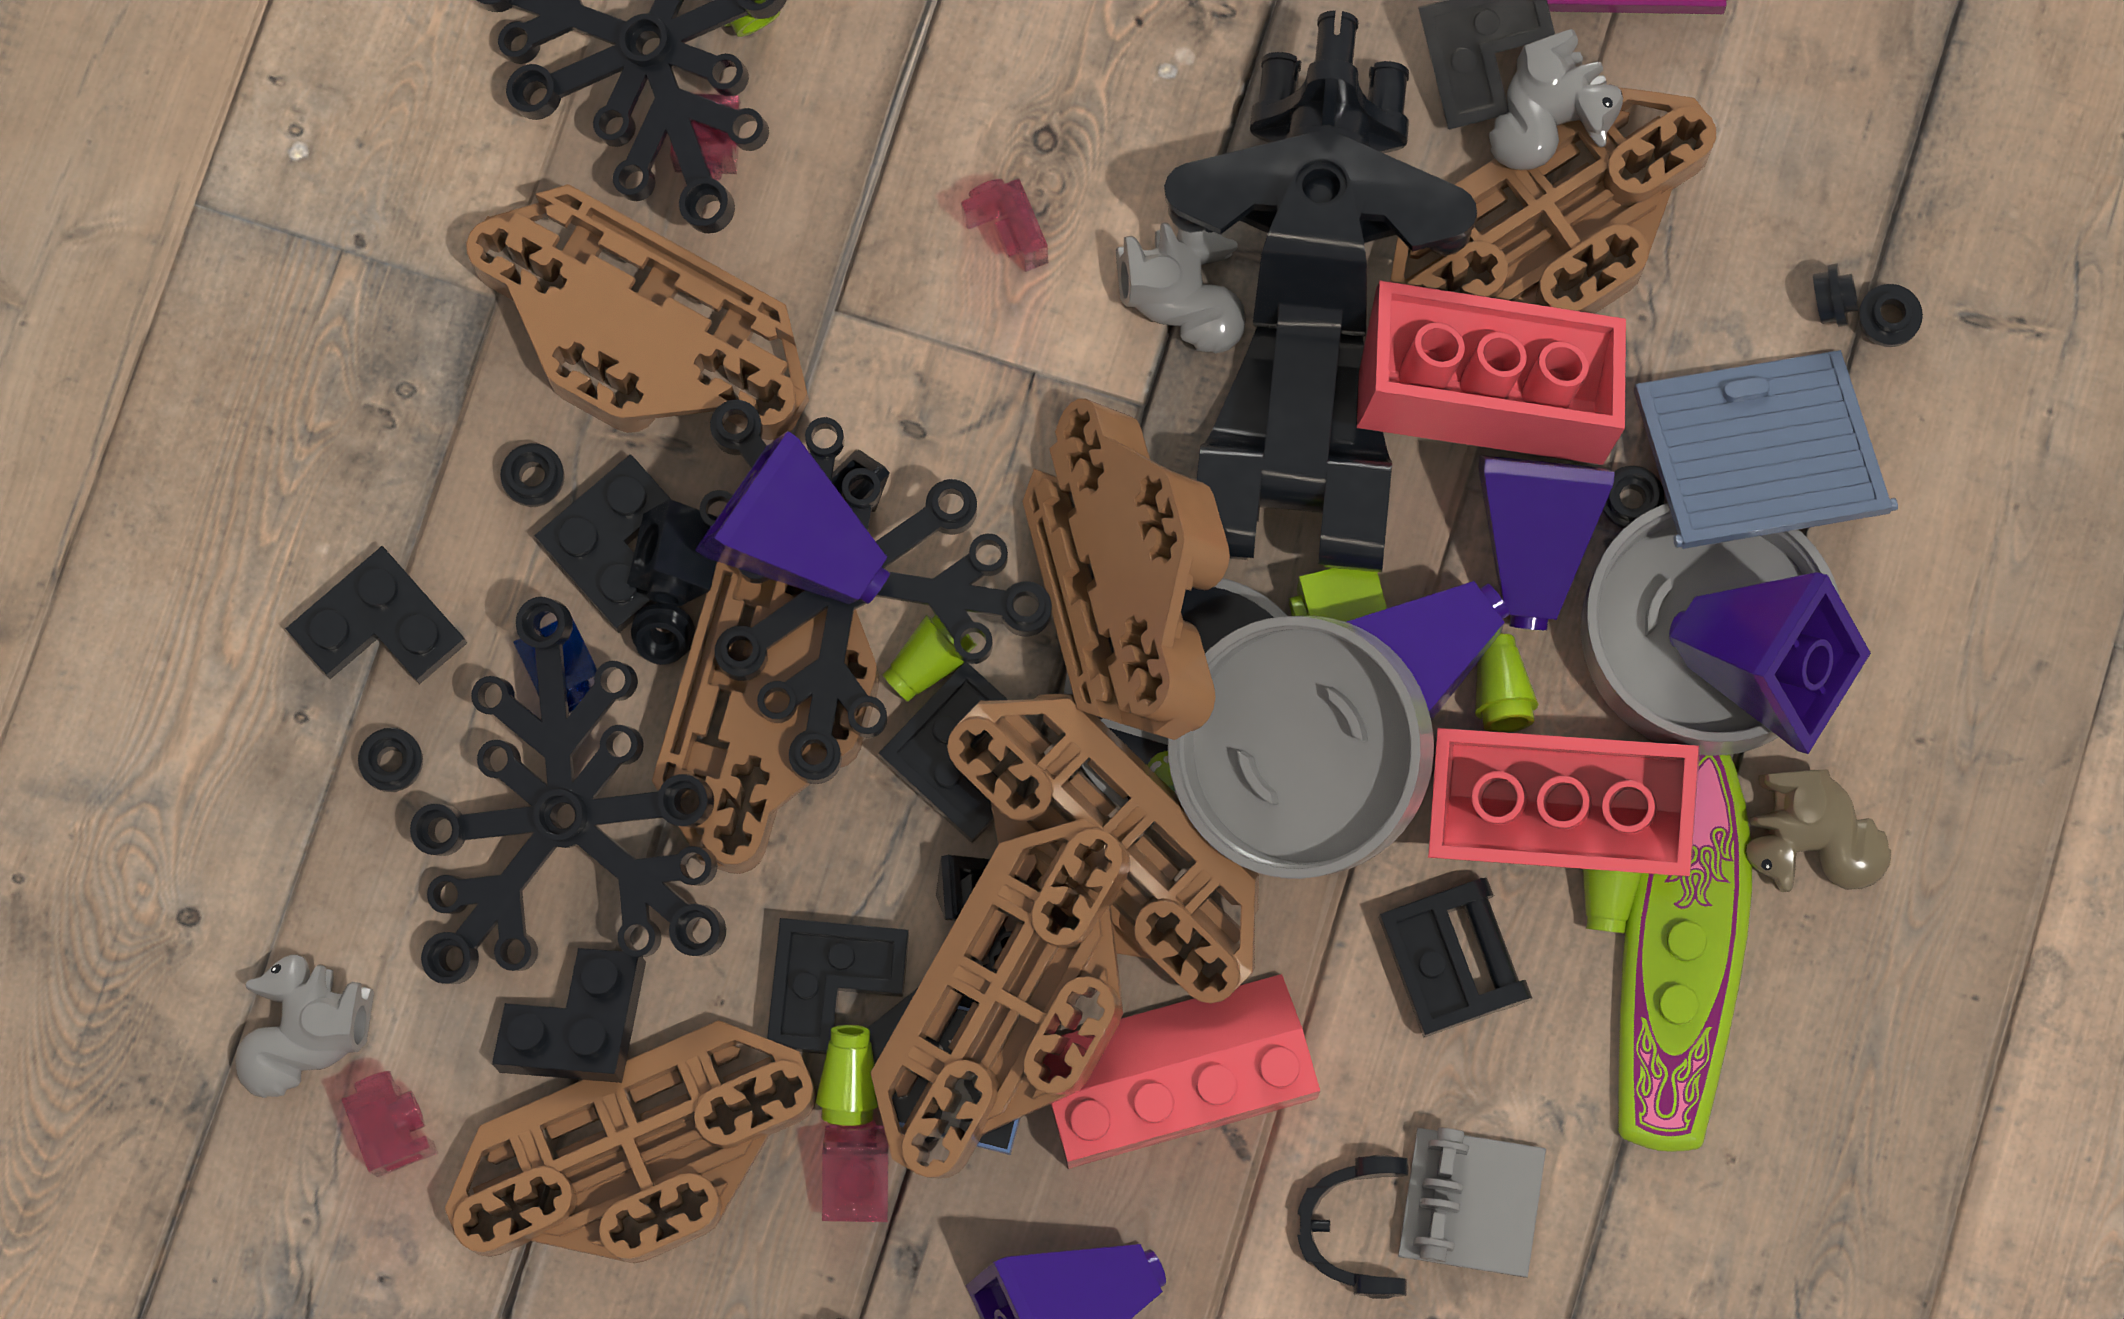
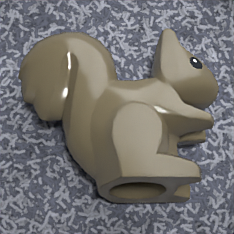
M1828 769L1759 775V784L1764 789L1774 792L1775 806L1773 812L1750 817L1749 822L1751 825L1769 830L1770 834L1751 840L1746 845L1745 854L1747 860L1754 868L1774 879L1779 891L1790 892L1792 890L1795 878L1797 852L1818 851L1824 874L1833 884L1845 890L1863 889L1874 885L1882 879L1891 861V849H1889L1885 831L1878 830L1873 819L1857 820L1851 798L1830 777Z

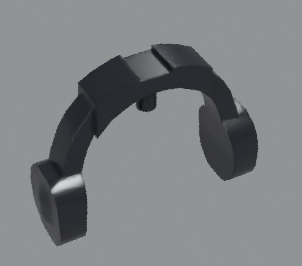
M1372 1155L1355 1158V1166L1347 1167L1325 1176L1314 1187L1307 1188L1298 1209L1300 1235H1297L1306 1262L1313 1264L1322 1274L1330 1279L1352 1286L1354 1295L1367 1296L1372 1299L1407 1296V1279L1356 1274L1344 1271L1330 1264L1321 1255L1313 1236V1232H1330V1220H1313L1315 1211L1321 1200L1333 1188L1343 1183L1361 1179L1408 1176L1407 1158L1393 1157L1391 1155Z

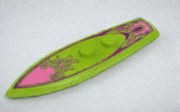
M1699 755L1690 877L1642 873L1629 918L1626 920L1620 1003L1618 1131L1623 1139L1657 1151H1689L1699 1149L1703 1145L1740 986L1748 938L1752 897V865L1747 860L1745 854L1746 845L1751 841L1746 802L1735 765L1730 755Z

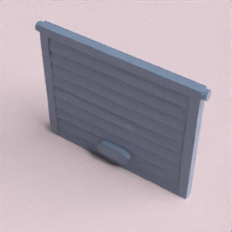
M1841 350L1635 384L1634 394L1678 534L1673 537L1676 548L1682 547V549L1886 515L1890 514L1891 511L1898 510L1896 498H1889Z

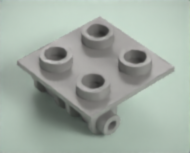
M1417 1128L1398 1257L1528 1278L1546 1148L1466 1136L1463 1131L1449 1128H1439L1438 1131Z

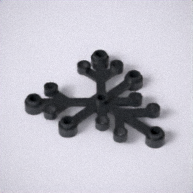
M476 0L483 8L491 12H504L515 7L538 16L525 23L519 21L511 22L499 34L498 45L500 50L512 62L517 64L529 63L538 55L542 44L573 30L613 44L609 48L553 73L536 64L524 65L514 71L507 82L506 95L510 104L522 116L532 120L544 119L558 108L561 98L621 72L607 105L598 110L593 120L595 133L607 145L620 147L627 144L635 134L636 125L631 114L648 80L655 98L627 159L621 162L613 173L615 188L630 201H642L652 194L656 180L651 168L668 134L687 184L679 199V209L683 218L694 229L706 234L719 232L731 222L735 212L734 199L719 181L712 178L692 121L727 134L740 149L745 151L757 150L766 143L769 137V126L754 109L742 108L736 110L680 89L672 67L708 80L714 89L723 96L731 97L740 94L748 84L749 73L736 56L727 53L717 56L685 43L746 15L758 19L770 18L781 11L787 0H766L761 4L756 3L755 0H714L678 17V12L684 0H655L649 13L633 16L627 22L583 5L582 0ZM520 35H527L526 45L518 51H511L513 40ZM652 38L660 39L659 45L653 52L647 55L643 54V46L648 40ZM736 67L737 72L732 81L719 83V76L725 68ZM546 88L547 93L539 103L531 105L530 99L532 94L538 89ZM616 117H622L623 124L620 130L614 134H606V126L609 121ZM749 121H756L757 128L754 134L748 138H740L739 131L743 124ZM638 171L642 172L643 178L641 183L635 188L627 189L626 180L629 175ZM712 201H719L720 209L709 219L703 218L702 212L704 207Z
M730 400L718 406L712 414L710 429L716 445L727 454L741 455L749 467L752 468L767 446L762 440L763 426L758 411L746 401ZM738 414L747 419L748 424L744 431L732 434L724 429V422L731 415ZM821 417L813 420L808 425L805 432V440L810 454L831 481L835 457L842 451L845 439L842 427L837 421L832 418ZM821 429L834 431L837 435L836 442L829 448L816 446L813 443V437L817 431ZM857 468L845 476L842 483V491L845 501L868 531L872 508L879 502L881 497V485L878 476L873 471L866 468ZM861 479L868 480L874 486L873 493L866 499L853 497L849 490L855 481ZM956 479L943 480L934 485L927 495L926 507L876 541L887 556L886 561L881 567L886 568L937 531L948 535H955L969 529L977 516V499L971 487ZM715 490L709 492L702 499L700 515L708 529L715 522L708 516L709 507L718 501L728 503L732 497V494L729 492ZM947 494H956L962 498L964 502L963 507L957 513H945L939 507L942 497ZM982 534L975 538L970 545L969 554L933 579L890 572L887 581L875 596L929 605L954 639V648L957 656L969 664L981 663L990 656L993 649V639L990 630L982 623L973 622L967 612L1001 617L1003 624L1010 632L1022 637H1030L1042 632L1049 624L1052 615L1050 596L1037 583L1022 581L1013 584L1007 590L972 585L983 576H993L1000 573L1007 564V546L1003 539L995 534ZM984 545H993L1000 550L1001 557L996 563L985 565L978 561L976 557L977 551ZM738 568L741 576L750 583L759 584L770 579ZM807 590L752 628L748 626H734L725 630L716 642L715 657L720 670L727 677L737 681L751 680L764 670L768 660L767 650L828 608L819 658L785 682L772 681L761 688L757 698L759 710L766 720L772 723H783L794 716L798 705L812 696L806 731L797 735L792 741L789 749V761L792 770L799 779L810 784H822L831 780L838 773L842 762L839 744L832 736L838 700L848 712V720L853 732L864 738H872L883 732L887 725V712L884 704L878 698L867 695L845 664L854 610L866 605V603L859 599L851 604H847ZM1022 596H1030L1037 601L1039 606L1033 615L1021 616L1013 608L1015 601ZM973 632L981 634L986 640L985 647L978 653L966 652L961 646V641L965 635ZM738 640H745L753 647L751 655L743 661L733 660L728 655L729 647ZM773 692H783L790 698L788 707L780 713L771 712L765 706L767 697ZM866 706L874 707L880 713L878 723L869 728L860 726L855 720L856 713ZM813 743L821 744L827 750L825 760L817 765L808 764L802 758L804 749Z
M535 597L528 600L521 606L516 616V630L519 637L524 643L535 648L541 719L515 698L513 686L503 678L495 676L483 677L475 683L471 693L473 705L478 711L497 717L545 758L547 784L521 762V756L516 746L507 741L490 740L482 745L477 755V764L480 771L487 777L503 781L531 806L462 814L459 810L449 805L429 804L419 809L411 821L410 835L414 845L423 853L436 856L451 855L457 852L464 842L468 840L533 833L501 875L468 879L453 875H441L430 883L427 890V899L430 906L437 912L457 914L462 912L468 905L477 904L456 933H438L432 936L423 947L421 954L422 967L428 977L438 983L460 984L467 981L475 973L479 962L477 949L497 923L499 939L494 947V956L497 963L509 971H524L535 963L538 956V947L535 940L526 934L523 890L557 847L570 848L578 845L619 880L622 926L618 932V944L627 955L632 957H648L654 954L661 944V932L659 927L650 920L649 906L670 923L669 936L671 942L678 951L685 955L698 957L711 955L722 946L726 937V924L720 912L708 905L689 904L665 884V882L682 881L688 885L703 886L711 882L717 873L718 864L716 857L710 850L703 847L689 846L682 849L676 855L636 859L596 826L664 818L667 822L676 826L696 827L704 823L711 815L714 808V795L711 787L703 779L687 774H679L667 779L657 792L595 799L621 765L634 763L643 752L644 742L641 734L636 729L624 725L611 726L603 733L599 750L578 777L574 778L573 754L615 701L626 700L634 694L638 685V678L635 670L626 663L619 661L603 663L595 673L594 685L569 715L563 644L571 635L573 620L568 608L563 603L551 598ZM553 613L557 618V629L552 635L545 637L540 630V622L545 615ZM620 669L624 673L625 684L620 691L612 693L607 686V678L613 670ZM497 684L502 691V698L497 706L490 708L485 702V692L491 685ZM626 733L631 740V747L626 755L618 757L613 750V741L619 734ZM503 748L507 753L508 761L502 770L496 772L491 766L490 758L496 749ZM693 789L698 794L699 805L694 812L687 814L681 808V797L686 791ZM569 804L574 809L575 819L569 827L563 828L558 823L557 814L562 806ZM447 819L452 826V834L447 841L441 843L436 838L435 828L439 821ZM694 854L701 855L705 861V870L698 878H692L686 868L687 861ZM451 882L456 886L458 896L454 904L446 906L441 900V890L447 883ZM704 918L711 926V934L705 942L699 943L695 940L692 930L696 921ZM641 925L647 930L649 940L643 949L637 950L633 947L630 936L634 928ZM518 939L524 945L525 954L519 963L514 964L508 958L507 949L512 941ZM456 946L463 953V963L460 968L453 971L447 965L446 956L448 951Z

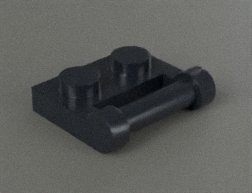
M1487 877L1381 913L1378 917L1423 1038L1489 1014L1518 1006L1533 999L1526 980L1519 981L1501 934L1489 899L1494 894ZM1465 908L1495 990L1481 995L1478 994L1448 914L1458 909Z

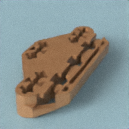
M1619 88L1623 95L1622 108L1607 132V143L1604 147H1598L1589 136L1581 121L1576 120L1557 126L1559 136L1557 149L1554 156L1543 166L1531 170H1513L1499 163L1496 159L1484 165L1455 184L1471 194L1476 202V222L1508 201V197L1503 191L1507 187H1510L1524 208L1519 212L1515 208L1480 232L1474 227L1471 230L1469 242L1463 249L1456 254L1446 257L1441 256L1407 279L1404 278L1407 254L1410 249L1397 236L1390 282L1445 290L1447 282L1444 279L1447 278L1448 291L1454 292L1465 283L1468 268L1471 267L1477 274L1487 270L1490 273L1488 283L1484 285L1480 279H1474L1461 287L1460 293L1586 313H1597L1631 291L1638 284L1671 191L1698 174L1706 165L1716 141V126L1712 117L1705 112L1693 97ZM1634 105L1667 111L1666 115L1662 117L1660 115L1625 138L1618 131L1628 124L1630 112L1625 111ZM1676 134L1683 141L1691 137L1697 141L1694 150L1686 143L1671 151L1664 166L1662 156L1671 149ZM1582 140L1596 159V162L1591 165L1586 162L1559 181L1551 184L1546 177L1580 155V150L1575 143ZM1654 152V158L1657 161L1648 167L1642 184L1635 177L1629 178L1626 181L1621 177L1624 167L1631 174H1634L1648 166ZM1425 248L1411 251L1410 258L1418 260L1431 252V249ZM1609 251L1615 257L1626 254L1630 258L1626 269L1620 262H1615L1602 270L1597 285L1595 275L1582 283L1574 303L1568 296H1563L1559 299L1553 296L1557 284L1561 289L1567 291L1581 283L1586 267L1588 277L1601 270Z
M569 184L536 193L535 195L538 200L536 204L491 217L487 216L485 221L477 224L470 232L466 242L467 255L479 280L489 288L515 302L554 392L568 403L617 430L626 433L639 432L649 427L655 418L707 412L714 413L716 408L722 403L737 400L733 386L722 379L714 378L709 385L705 383L702 374L704 369L715 372L722 365L724 366L728 381L742 390L745 387L744 375L747 374L749 376L747 383L751 395L763 402H769L774 395L778 396L781 410L777 411L769 408L764 415H760L763 426L762 439L776 440L787 431L791 432L796 426L797 421L809 402L786 304ZM548 217L565 228L570 223L577 227L562 251L555 248L560 240L559 235L534 221ZM506 245L512 260L516 264L528 270L530 260L537 276L548 282H554L560 275L564 287L560 290L551 286L544 294L535 275L522 269L520 278L515 264L499 256L494 258L490 264L486 253L490 249L494 252H501ZM602 249L641 270L644 269L645 265L652 268L637 293L631 290L636 282L633 276L599 258ZM678 290L718 313L722 307L728 310L713 335L707 332L712 324L710 319L674 300ZM753 333L768 341L782 340L786 361L751 343L750 339ZM582 358L590 376L604 383L606 374L611 388L625 395H629L636 388L641 400L638 404L627 401L620 408L611 389L598 383L596 392L591 378L575 370L570 372L566 378L561 366L565 362L575 365ZM787 368L789 369L790 377L783 375ZM740 390L738 394L739 400L750 403L759 413L756 400ZM738 414L731 415L726 419L744 430L748 424L747 419Z
M1077 399L1071 402L1063 411L1055 430L1057 442L1049 448L1056 476L1034 468L1022 501L1045 589L1051 599L1052 616L1077 710L1176 740L1190 731L1201 728L1208 721L1214 709L1216 699L1215 688L1201 638L1196 627L1190 622L1183 620L1181 609L1186 589L1190 591L1192 588L1209 590L1221 581L1228 568L1230 558L1229 546L1214 494L1208 485L1171 471L1150 460L1142 429L1137 419L1091 400ZM1070 491L1072 493V497L1075 504L1074 508H1072L1071 500L1069 497ZM1090 563L1095 578L1093 580L1091 578V574L1088 567V564ZM1109 637H1111L1114 653L1111 652L1110 644L1108 641Z
M717 562L711 591L706 594L652 782L657 791H659L662 784L675 775L687 774L705 779V782L708 783L713 791L714 808L709 818L704 823L696 826V828L704 830L703 835L698 834L694 827L679 826L690 846L703 847L714 854L718 870L742 874L751 871L761 862L767 848L777 810L810 785V783L799 779L792 770L789 761V749L795 737L806 731L812 696L797 706V710L791 719L783 723H772L766 720L759 710L757 703L758 694L767 683L772 681L785 682L819 658L828 608L767 650V664L757 677L747 681L733 680L720 670L716 661L715 645L719 636L725 630L739 626L744 607L755 610L750 626L752 628L794 599L792 594L799 595L805 590L770 579L759 584L750 583L741 576L738 568ZM855 609L845 664L849 667L850 662L858 663L860 674L864 679L856 678L868 696L876 697L879 688V673L872 650ZM746 641L742 654L749 657L753 647ZM734 643L731 644V646L729 647L728 652H731V651H732V647H733V644H734ZM720 691L730 694L717 738L718 741L729 744L728 750L696 741L697 735L705 738L707 736ZM773 692L767 697L765 706L771 712L780 713L788 707L790 698L783 692ZM866 706L859 710L855 720L860 726L868 727L873 707ZM844 707L840 717V725L843 735L847 739H836L842 755L840 768L848 766L857 758L864 741V737L858 736L851 729L848 712ZM813 743L804 749L802 758L808 764L817 765L825 760L827 750L823 745ZM754 766L760 767L764 779L768 782L766 785L756 784L754 786L749 804L753 813L763 812L761 820L758 822L750 812L746 811L742 828L750 844L748 847L744 845L737 846L734 855L727 854V849L720 838L722 835L732 836L739 819L733 807L725 809L727 800L730 799L737 808L742 809L745 789L738 776L739 774L744 776L750 775ZM691 790L686 791L681 799L688 796ZM695 854L700 864L705 865L702 856Z
M1073 694L1037 695L1033 700H981L955 726L949 735L947 745L949 757L956 768L991 801L998 845L1008 840L1079 819H1085L1100 827L1125 845L1130 855V869L1125 882L1111 905L1117 954L1153 959L1190 996L1200 1002L1210 1004L1221 1002L1231 996L1252 974L1255 969V915L1258 911L1259 874L1238 865L1212 847L1189 820L1177 794L1097 716L1077 710ZM1043 714V721L1058 736L1062 733L1066 735L1045 755L1043 752L1052 743L1023 715ZM985 730L990 733L993 740L989 743L988 748H985L978 754L971 748L970 744L973 742L975 735ZM1012 750L1018 758L997 778L991 771ZM1088 758L1090 760L1087 764L1123 799L1127 796L1130 797L1112 818L1108 815L1117 806L1081 771L1072 779L1069 778ZM1031 775L1037 779L1040 785L1034 793L1023 798L1016 789L1021 781L1028 779ZM1154 821L1155 823L1152 828L1188 863L1192 859L1196 861L1177 881L1173 878L1181 869L1148 836L1143 834L1135 842ZM1065 839L1032 848L1029 855L1034 853L1037 855L1039 863L1036 868L1042 875L1037 883H1033L1029 887L1038 892L1041 891L1038 886L1061 844L1063 842L1067 844L1068 840ZM1106 844L1099 852L1088 849L1084 854L1083 860L1090 865V871L1083 884L1073 880L1070 876L1066 879L1063 886L1076 891L1077 895L1067 909L1056 906L1052 911L1051 918L1058 922L1056 935H1058L1063 927H1066L1064 924L1069 916H1074L1072 909L1080 894L1090 899L1093 904L1100 892H1095L1085 885L1093 871L1098 869L1107 872L1110 868L1112 861L1104 855L1107 847ZM1216 888L1231 905H1241L1240 926L1208 897ZM1172 912L1179 918L1175 929L1170 928L1164 933L1157 930L1155 924L1159 917L1164 918ZM1195 931H1197L1203 937L1196 949L1192 947L1184 960L1178 953L1185 942L1188 944ZM1217 958L1224 961L1226 967L1222 975L1216 973L1208 978L1201 971L1205 962L1212 963Z
M1079 819L999 843L871 1071L892 1160L927 1178H950L964 1168L984 1134L1079 1091L1088 1081L1119 1026L1123 1014L1111 905L1128 876L1130 855L1125 845L1116 837L1085 819ZM1065 839L1069 841L1067 844L1065 842L1061 844L1038 886L1041 889L1040 892L1015 879L1018 876L1028 882L1039 862L1035 853L1029 855L1032 848ZM1106 844L1107 847L1104 855L1112 861L1110 868L1107 872L1098 869L1093 871L1085 885L1095 892H1100L1093 904L1090 899L1080 894L1072 909L1074 916L1080 919L1078 926L1074 930L1063 927L1058 935H1056L1058 922L1051 918L1052 911L1056 906L1067 909L1077 895L1076 891L1063 886L1066 879L1070 876L1073 880L1083 884L1090 871V865L1083 860L1084 854L1088 849L1099 852ZM998 908H1001L1025 923H1017L993 966L994 969L998 970L997 973H994L970 958L973 956L984 962L1009 917L998 910ZM955 988L979 1002V1004L972 1003L948 1046L949 1049L953 1050L950 1054L925 1039L928 1036L939 1042L964 997L953 989ZM1099 991L1097 1004L1105 1009L1103 1016L1099 1020L1088 1017L1077 1033L1078 1035L1093 1039L1089 1048L1086 1051L1082 1045L1072 1042L1064 1059L1066 1064L1072 1067L1067 1078L1055 1076L1049 1082L1047 1079L1050 1076L1051 1070L1043 1064L1044 1058L1048 1053L1059 1056L1070 1040L1054 1033L1060 1023L1065 1028L1075 1031L1083 1015V1012L1075 1007L1077 999L1081 995L1092 998ZM918 1075L930 1082L926 1085L903 1126L907 1130L903 1134L892 1097L895 1092L898 1097L908 1096L919 1078ZM977 1075L978 1078L975 1081L974 1087L982 1092L981 1099L978 1103L966 1101L962 1104L955 1117L960 1120L972 1121L966 1133L959 1127L950 1126L942 1141L945 1149L950 1151L948 1158L945 1161L933 1159L928 1164L930 1152L927 1148L923 1147L925 1138L927 1136L939 1138L949 1123L947 1120L933 1118L939 1107L945 1112L955 1113L962 1100V1094L955 1089L957 1081L959 1079L971 1081Z
M718 1020L627 1060L622 1083L582 1080L480 1125L447 1201L445 1211L459 1242L481 1256L493 1257L501 1255L532 1241L634 1264L650 1260L706 1235L717 1226L768 1137L801 1122L809 1116L816 1101L814 1083L799 1051ZM741 1043L770 1055L775 1060V1062H772L771 1057H768L723 1077L725 1083L721 1084L710 1057L714 1056L718 1067L736 1060L741 1052V1049L736 1047V1045ZM680 1071L691 1100L687 1093L639 1114L642 1121L638 1123L626 1094L630 1092L635 1104L683 1083L678 1072ZM786 1077L791 1085L802 1083L803 1088L794 1093L796 1104L792 1107L785 1108L780 1100H774L760 1106L765 1115L771 1120L757 1126V1118L751 1110L734 1120L736 1131L726 1135L720 1127L710 1129L709 1124L718 1118L715 1108L719 1105L727 1104L732 1112L751 1105L745 1095L741 1093L742 1091L754 1087L756 1097L759 1101H762L777 1092L775 1081L780 1078ZM601 1120L605 1131L602 1130L557 1150L556 1153L559 1158L554 1159L543 1130L547 1129L551 1140H555L588 1124ZM489 1155L487 1161L495 1165L517 1157L520 1165L519 1168L472 1188L474 1194L470 1196L469 1189L482 1157ZM543 1183H546L554 1191L561 1190L562 1195L557 1196L553 1200L555 1211L551 1214H547L539 1207H532L519 1213L523 1219L532 1224L530 1227L518 1231V1222L510 1217L493 1226L495 1237L490 1241H487L486 1238L479 1234L471 1233V1229L479 1224L477 1213L485 1210L494 1217H500L513 1211L508 1204L501 1200V1198L514 1193V1202L522 1207L539 1198L537 1187ZM691 1189L698 1197L706 1195L708 1197V1201L700 1206L702 1217L697 1221H692L685 1213L666 1220L678 1233L663 1239V1229L658 1224H655L639 1233L642 1244L635 1248L625 1240L616 1241V1235L624 1231L622 1220L627 1216H631L639 1224L657 1218V1215L646 1206L648 1203L660 1199V1208L665 1213H668L684 1204L681 1194L686 1190Z

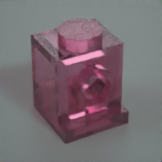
M391 1071L380 1072L354 1084L356 1093L341 1099L368 1172L374 1176L381 1177L438 1154L433 1140L426 1135L420 1138L417 1135L416 1130L426 1125L414 1093L410 1090L402 1094L400 1087L394 1082Z

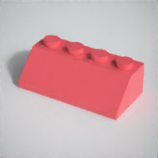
M1379 281L1375 291L1359 370L1357 428L1603 465L1625 429L1626 319Z
M1437 728L1428 858L1690 877L1700 748L1696 745Z
M1282 974L1240 985L1231 996L1221 1002L1210 1004L1193 998L1122 1018L1085 1085L1079 1091L1050 1105L1067 1166L1070 1169L1316 1100L1320 1093V1087L1301 1023ZM1079 1031L1061 1035L1070 1040L1059 1056L1050 1053L1045 1056L1043 1064L1051 1070L1047 1080L1051 1082L1055 1076L1067 1078L1072 1067L1067 1065L1064 1059L1072 1042L1082 1045L1087 1051L1093 1039L1078 1035Z

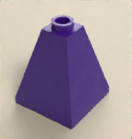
M789 431L766 446L695 549L705 558L847 604H851L859 599L869 604L881 590L890 575L889 571L881 567L886 561L887 556L800 439Z
M1479 455L1478 470L1500 597L1510 612L1509 626L1530 630H1547L1548 619L1557 620L1613 487L1615 472L1603 467Z
M1818 572L1696 596L1686 611H1681L1674 617L1669 631L1672 646L1677 648L1689 669L1795 750L1809 754L1871 654L1829 576Z
M1475 581L1347 622L1376 636L1402 659L1420 686L1432 721L1500 635L1505 623L1503 619L1509 616L1510 612L1503 599L1489 583L1479 588Z
M1141 1244L1008 1256L993 1262L965 1286L980 1319H1132L1163 1292L1161 1287L1166 1285V1276L1157 1255L1150 1249L1144 1251Z

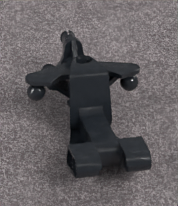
M1327 11L1318 17L1315 61L1309 65L1306 79L1298 90V78L1302 62L1297 60V56L1286 52H1271L1262 57L1259 102L1252 106L1250 131L1254 136L1268 143L1185 163L1176 167L1167 176L1164 192L1165 201L1168 204V214L1172 222L1180 230L1195 233L1202 232L1207 228L1221 235L1238 221H1241L1268 233L1260 259L1253 326L1257 328L1215 425L1205 443L1200 446L1197 481L1208 485L1214 494L1229 546L1230 558L1241 560L1254 558L1257 522H1259L1260 507L1323 513L1318 564L1328 568L1382 572L1392 460L1388 454L1383 432L1357 428L1358 381L1364 350L1363 336L1366 335L1367 260L1364 243L1397 235L1412 252L1430 248L1432 252L1441 255L1456 254L1469 242L1471 230L1474 228L1477 219V207L1471 194L1461 187L1384 154L1400 150L1407 145L1409 119L1404 115L1409 70L1406 66L1397 62L1382 61L1375 63L1374 67L1371 66L1369 68L1370 82L1367 98L1359 86L1358 70L1353 65L1356 31L1359 25L1358 18L1353 14L1342 11L1340 34L1335 35L1336 11Z

